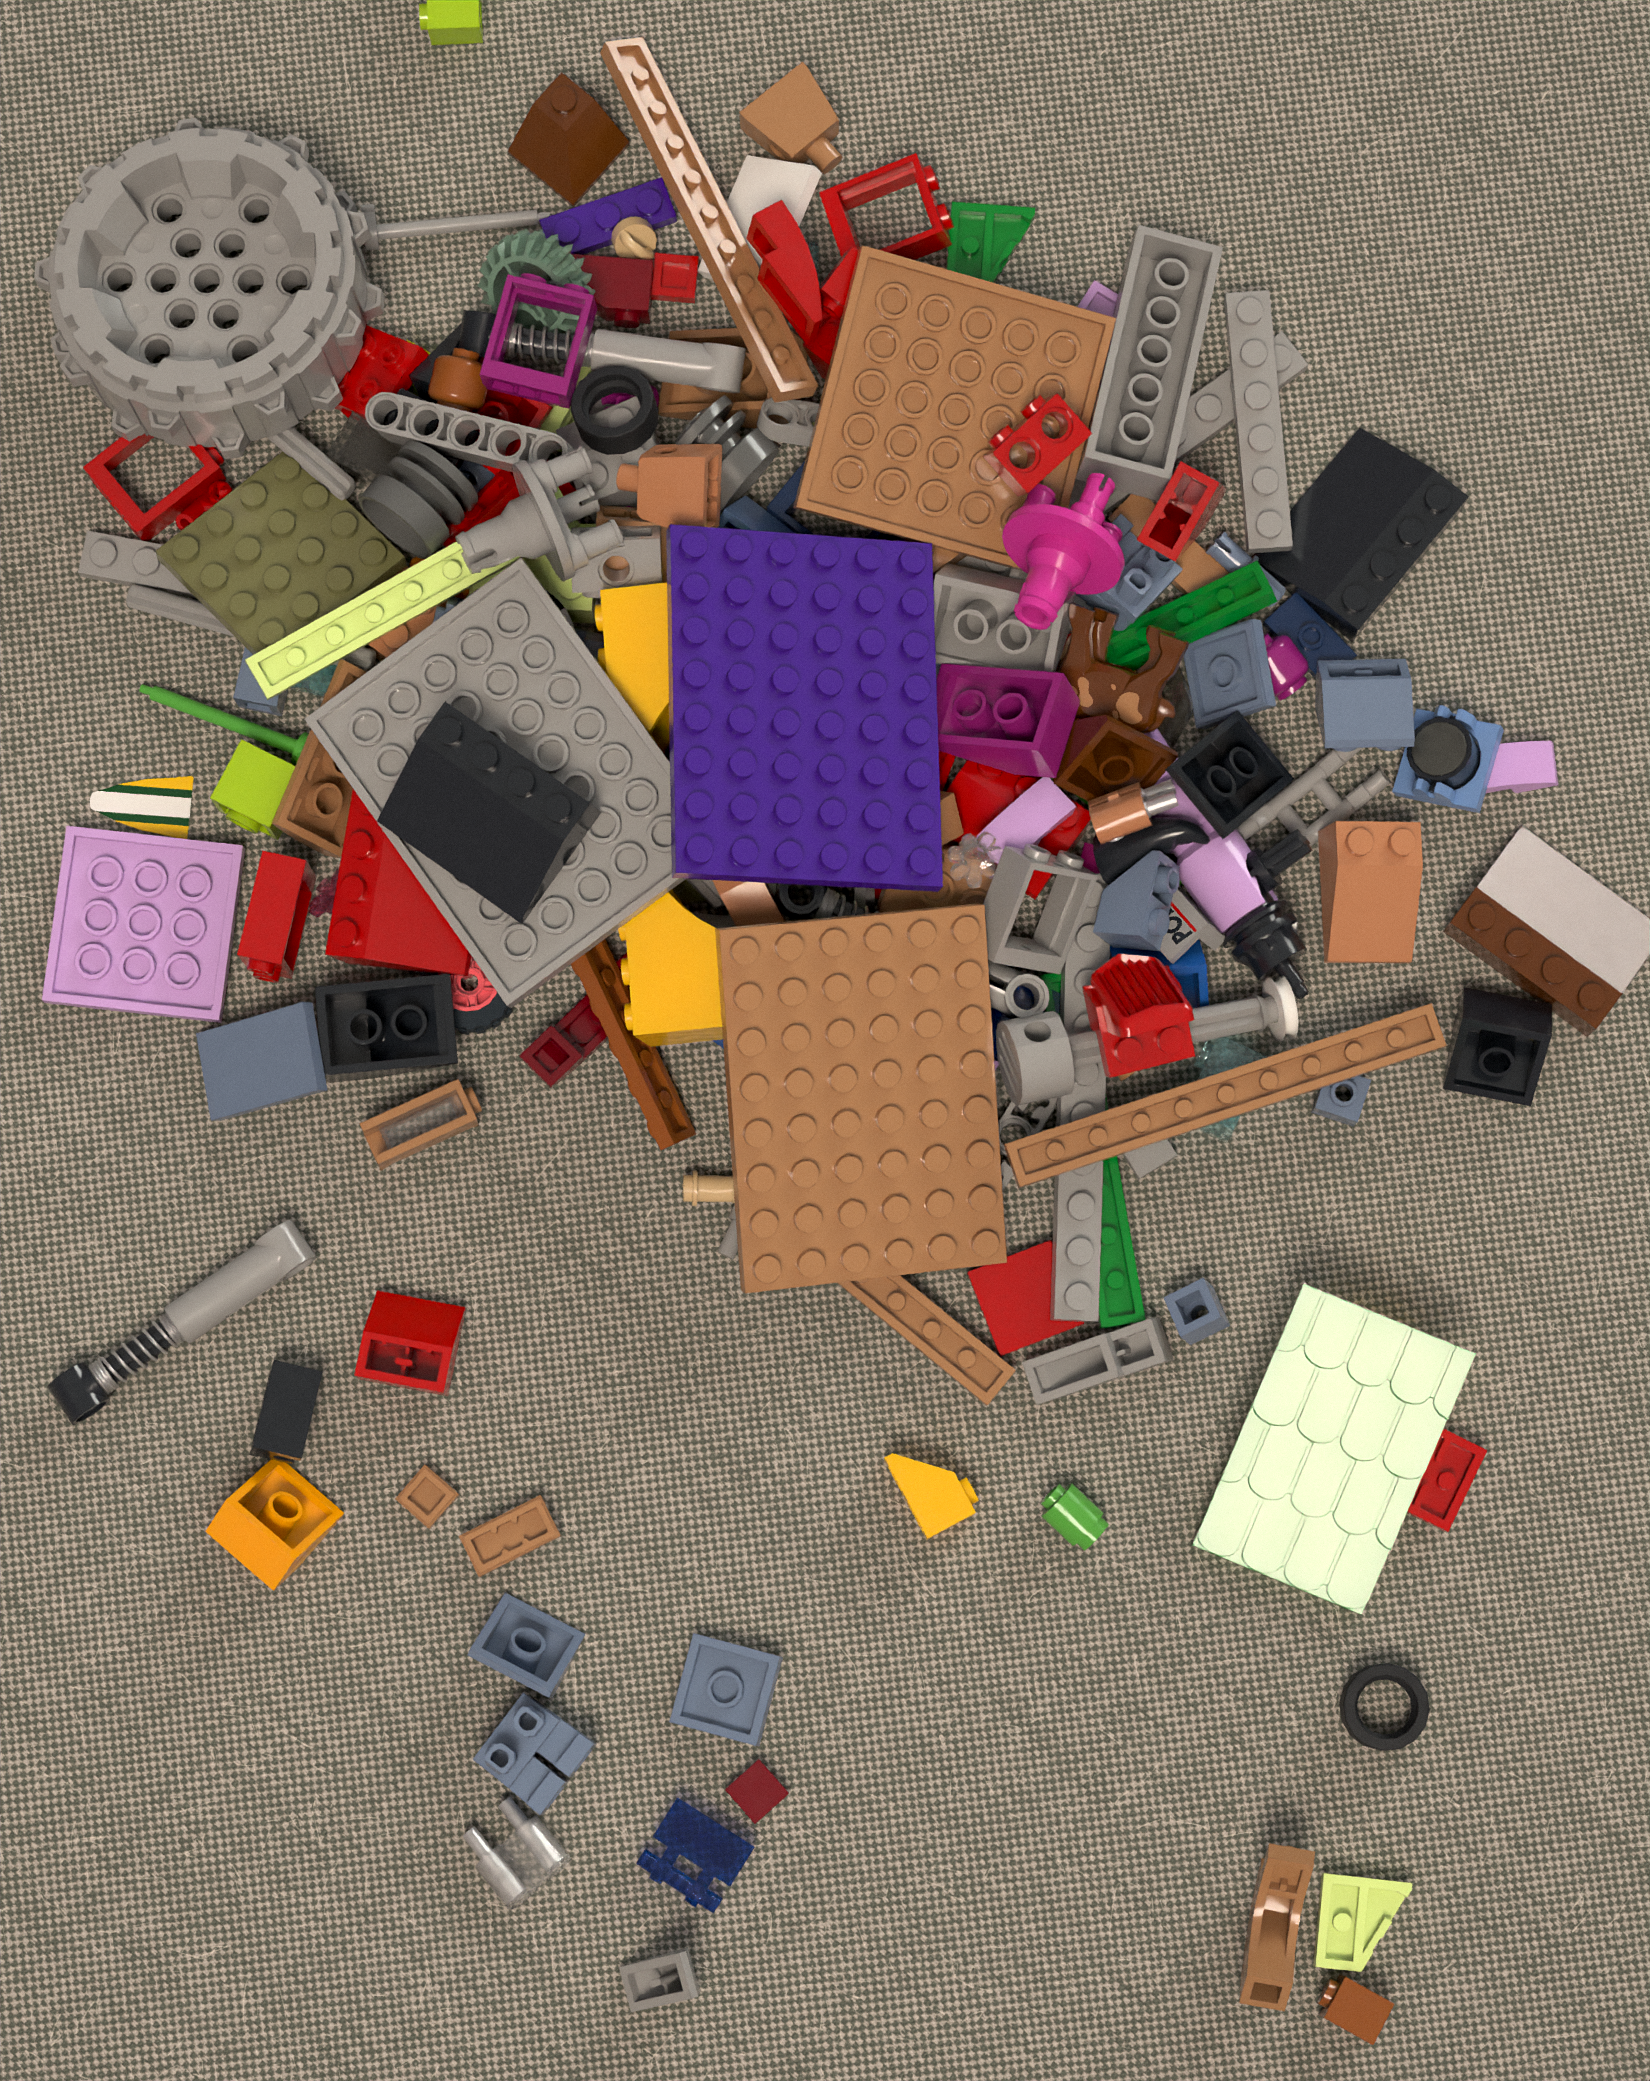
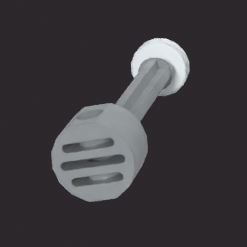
M1278 975L1275 982L1270 977L1264 979L1262 997L1253 993L1248 998L1194 1008L1195 1020L1189 1022L1193 1043L1255 1030L1261 1033L1267 1025L1273 1037L1278 1042H1281L1285 1034L1290 1039L1296 1038L1299 1020L1292 988L1285 976L1281 978ZM1054 1011L998 1023L996 1030L998 1063L1009 1097L1016 1106L1071 1094L1074 1088V1068L1102 1062L1096 1032L1086 1030L1067 1034L1060 1016Z

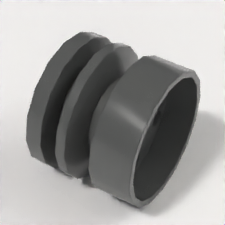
M725 395L708 408L701 410L686 425L675 440L676 445H722L720 515L726 507L739 500L751 488L781 449V445L778 442L768 439L758 427L742 438L738 432L747 417L742 410L724 422V419L733 407V402Z
M409 440L400 448L399 457L392 458L387 464L388 471L392 477L381 474L377 476L358 500L359 506L367 518L386 537L408 553L418 558L426 559L435 554L449 538V529L445 523L452 525L460 524L465 518L464 512L471 511L479 501L478 494L472 484L452 463L432 448L420 442Z

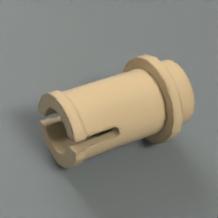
M693 1170L692 1175H683V1202H692V1206H697V1202L735 1203L733 1176L698 1175L697 1170Z

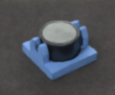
M1443 705L1436 707L1435 712L1416 709L1414 715V747H1405L1392 792L1398 797L1480 813L1504 729L1501 725L1477 721L1474 715L1463 709H1458L1457 714L1452 713L1449 708Z

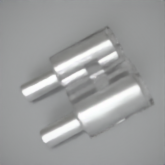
M508 1797L498 1806L516 1829L509 1835L508 1840L492 1849L476 1827L469 1829L463 1835V1838L480 1858V1861L475 1866L476 1870L507 1909L511 1911L537 1892V1888L544 1882L550 1881L564 1869L572 1858L538 1816L528 1819L514 1800Z

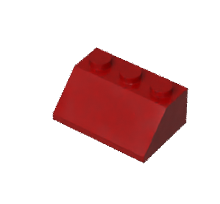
M967 760L946 791L954 793L964 834L953 839L951 842L964 851L981 857L996 870L998 864L975 841V838L1003 810L1040 780L1041 777L1015 775ZM1071 798L1069 799L1076 805L1073 814L1044 836L1038 844L1039 847L1048 850L1051 855L1057 856L1059 850L1071 853L1091 822L1089 811ZM1034 870L1025 893L1036 900L1054 874Z

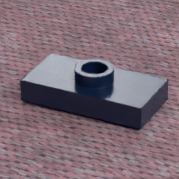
M1296 592L1263 623V626L1274 637L1279 635L1290 637L1309 664L1308 672L1315 679L1318 660H1354L1357 656Z

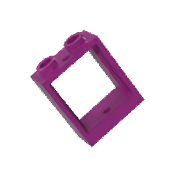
M522 273L520 277L508 274L480 371L483 385L489 390L570 409L572 394L577 385L597 312L594 295L589 294L586 288L575 284L567 283L562 288L546 284L545 279L534 274ZM520 302L579 316L563 377L503 362Z

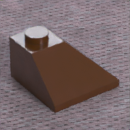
M561 72L533 103L508 149V154L574 208L630 145V141L596 100Z
M1108 715L1074 720L1057 776L1053 778V782L1057 786L1087 801L1137 782L1140 783L1142 789H1146L1155 785L1166 772L1165 769L1178 758V753Z

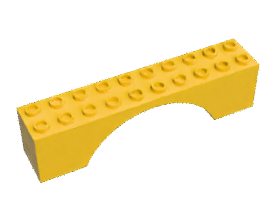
M667 582L600 590L601 604L595 605L594 612L597 630L603 631L604 648L598 649V663L660 749L665 753L670 743ZM672 889L618 929L621 941L626 940L627 958H622L621 960L622 980L624 985H630L631 1003H625L624 1006L627 1030H633V1036L650 1047L723 1040L715 927L693 915Z

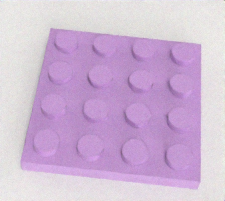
M66 826L42 1001L49 1004L222 1023L245 854L244 846Z

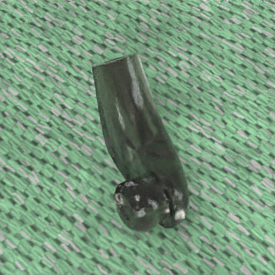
M1180 667L1176 674L1167 681L1161 695L1162 698L1168 699L1175 706L1176 716L1174 719L1166 717L1163 724L1157 728L1167 744L1172 747L1177 743L1193 714V701Z

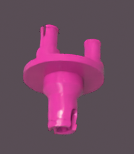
M1092 473L1088 476L1086 486L1079 501L1072 504L1070 509L1053 505L1056 500L1055 493L1047 486L1037 484L1028 493L1023 506L1015 510L1008 518L1002 534L1004 547L1014 563L1028 574L1020 591L1018 603H1015L1014 608L1015 616L1026 626L1038 630L1047 629L1051 625L1050 622L1053 623L1058 617L1057 612L1063 606L1069 591L1082 595L1098 594L1113 588L1119 581L1125 565L1124 554L1118 544L1123 537V533L1116 525L1104 522L1103 511L1110 495L1115 489V483L1111 478L1106 480L1103 488H1099L1105 476L1104 474Z

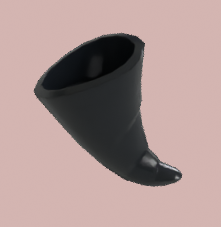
M1168 817L1151 818L1152 826L1125 835L1115 842L1100 844L1095 834L1093 853L1102 879L1107 885H1110L1152 850L1161 851L1167 856L1178 845L1192 842L1208 844L1210 839L1199 825L1188 820Z

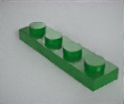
M1255 561L1139 617L1123 631L1114 630L1108 646L1107 660L1109 663L1124 666L1134 671L1142 667L1149 660L1150 647L1146 639L1148 625L1176 633L1175 638L1189 641L1190 644L1276 603L1277 599L1258 561Z

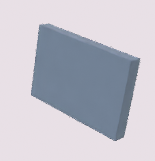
M300 1002L196 1033L211 1121H222L327 1091L312 1002Z

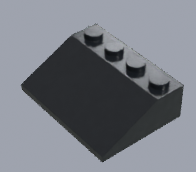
M1359 428L1290 510L1293 541L1291 551L1255 553L1253 556L1256 555L1259 558V565L1283 585L1285 590L1292 595L1295 592L1298 593L1324 621L1353 642L1462 511L1469 496L1433 468Z
M445 701L418 738L377 822L516 921L523 924L601 812L590 802Z

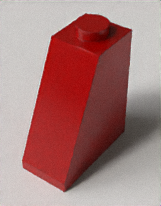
M1180 461L1139 534L1137 541L1177 562L1206 528L1227 488L1218 481Z

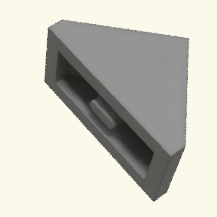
M688 1947L619 1967L631 2012L693 1999L700 1994Z

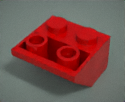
M377 1290L363 1330L354 1376L360 1380L448 1396L466 1307Z

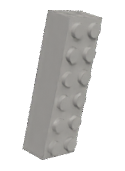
M1138 225L1126 257L1113 313L1116 321L1088 428L1093 434L1085 440L1076 475L1077 480L1086 482L1090 474L1101 473L1105 476L1100 486L1104 487L1106 480L1111 478L1115 483V490L1156 501L1160 499L1172 477L1223 247Z

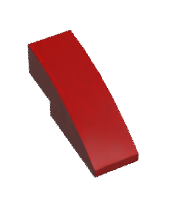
M780 200L753 214L746 239L762 258L757 280L808 346L815 342L822 321L818 276L808 244L796 220L784 202Z

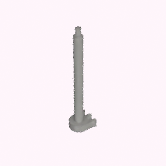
M374 204L361 205V211L364 213L372 236L365 242L366 251L379 250L378 240L531 226L538 225L540 219L551 216L550 212L537 213V210L376 224Z

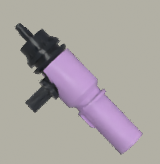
M1158 729L1144 734L1169 747ZM1166 771L1155 785L1171 779L1177 793L1175 796L1179 806L1153 815L1151 818L1168 817L1188 820L1199 825L1210 839L1208 844L1192 842L1178 845L1171 852L1176 856V864L1180 867V881L1201 912L1225 935L1224 942L1222 943L1223 947L1229 948L1235 945L1236 948L1231 952L1235 962L1248 966L1259 982L1276 973L1281 978L1285 976L1297 999L1304 998L1309 994V990L1293 962L1302 956L1307 948L1298 936V920L1292 912L1283 914L1289 907L1286 900H1278L1273 889L1283 883L1280 876L1282 872L1313 851L1309 845L1310 842L1306 836L1301 834L1299 829L1293 831L1266 852L1257 847L1251 851L1236 829L1226 838L1222 839Z

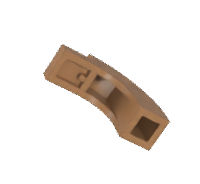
M1269 1843L1265 1859H1261L1244 1947L1239 2003L1279 2011H1285L1293 1985L1295 1950L1300 1916L1314 1868L1315 1851Z

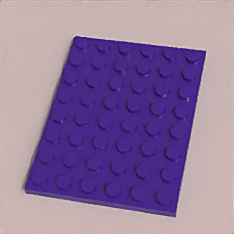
M670 524L666 530L672 878L938 892L943 887L932 543Z

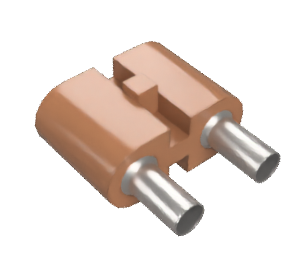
M1172 780L1164 781L1146 789H1142L1140 783L1137 782L1089 800V814L1100 844L1115 842L1125 835L1152 826L1151 816L1179 806Z

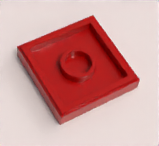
M1051 1240L1007 1256V1263L984 1265L967 1272L999 1357L1084 1325V1322L1050 1320L1053 1244Z

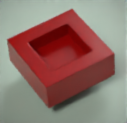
M655 253L651 289L652 300L695 304L699 256Z

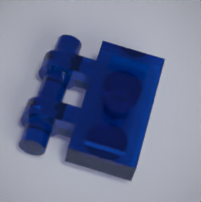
M677 1797L653 1835V1838L668 1848L661 1858L645 1848L636 1865L651 1874L649 1878L657 1884L661 1885L664 1882L685 1895V1902L695 1908L699 1904L714 1914L723 1898L708 1889L710 1883L716 1877L728 1886H731L755 1846ZM679 1855H682L703 1869L697 1880H694L673 1866Z

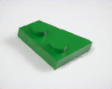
M952 201L951 219L954 228L949 231L952 245L948 247L947 270L995 283L1034 221L1035 208Z

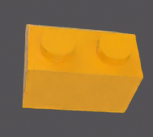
M271 1459L225 1500L205 1532L274 1591L305 1561L342 1518L344 1512L289 1464Z

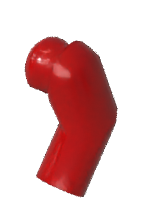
M215 481L210 484L208 492L196 498L176 517L177 527L183 530L233 491L230 484L225 481Z

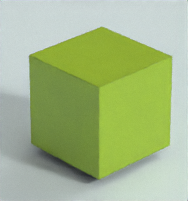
M241 739L210 799L220 812L226 814L225 818L237 826L255 834L260 831L279 840L283 831L274 826L272 821L295 766Z

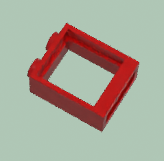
M917 153L819 192L841 257L851 247H855L857 250L860 247L848 210L917 183L932 229L880 250L916 260L952 245L947 230L954 228L946 204H937L934 191L939 190L940 185L931 164L924 167Z
M144 433L130 442L120 437L83 466V469L140 540L148 542L173 523L176 517L196 498L208 492L210 484L215 481H226L220 468L225 461L214 447H203L199 444L188 446L189 451L203 468L146 513L141 511L110 472L154 438V436L149 434L146 436Z
M262 851L237 956L245 964L247 970L253 972V977L256 979L279 983L280 977L289 979L293 977L317 877L307 860Z

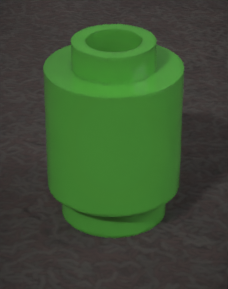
M1072 1483L1065 1489L1060 1484H1057L1041 1502L1046 1508L1041 1517L1072 1546L1078 1544L1084 1551L1100 1537L1109 1525L1102 1518L1104 1513Z

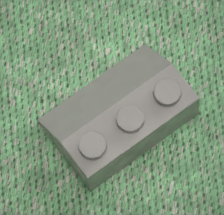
M947 563L935 574L933 585L936 663L1056 672L1070 627L1068 618L1069 604L1074 603L1076 592L1069 591L1063 606L1057 612L1058 617L1053 623L1050 622L1051 625L1047 629H1033L1020 622L1014 612L1015 603H1018L1024 580Z

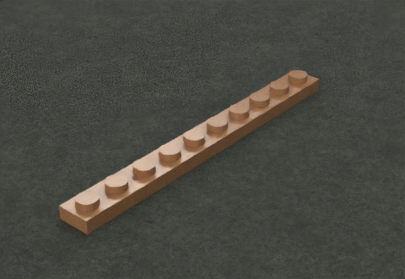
M644 38L606 41L600 54L774 403L813 396L818 384L781 310L757 280L760 269Z
M1432 1003L1006 1143L1004 1148L1019 1189L1442 1049L1447 1045Z

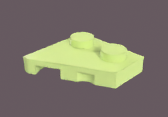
M1322 1873L1313 1966L1362 1972L1373 1954V1949L1391 1925V1920L1400 1905L1412 1891V1883Z

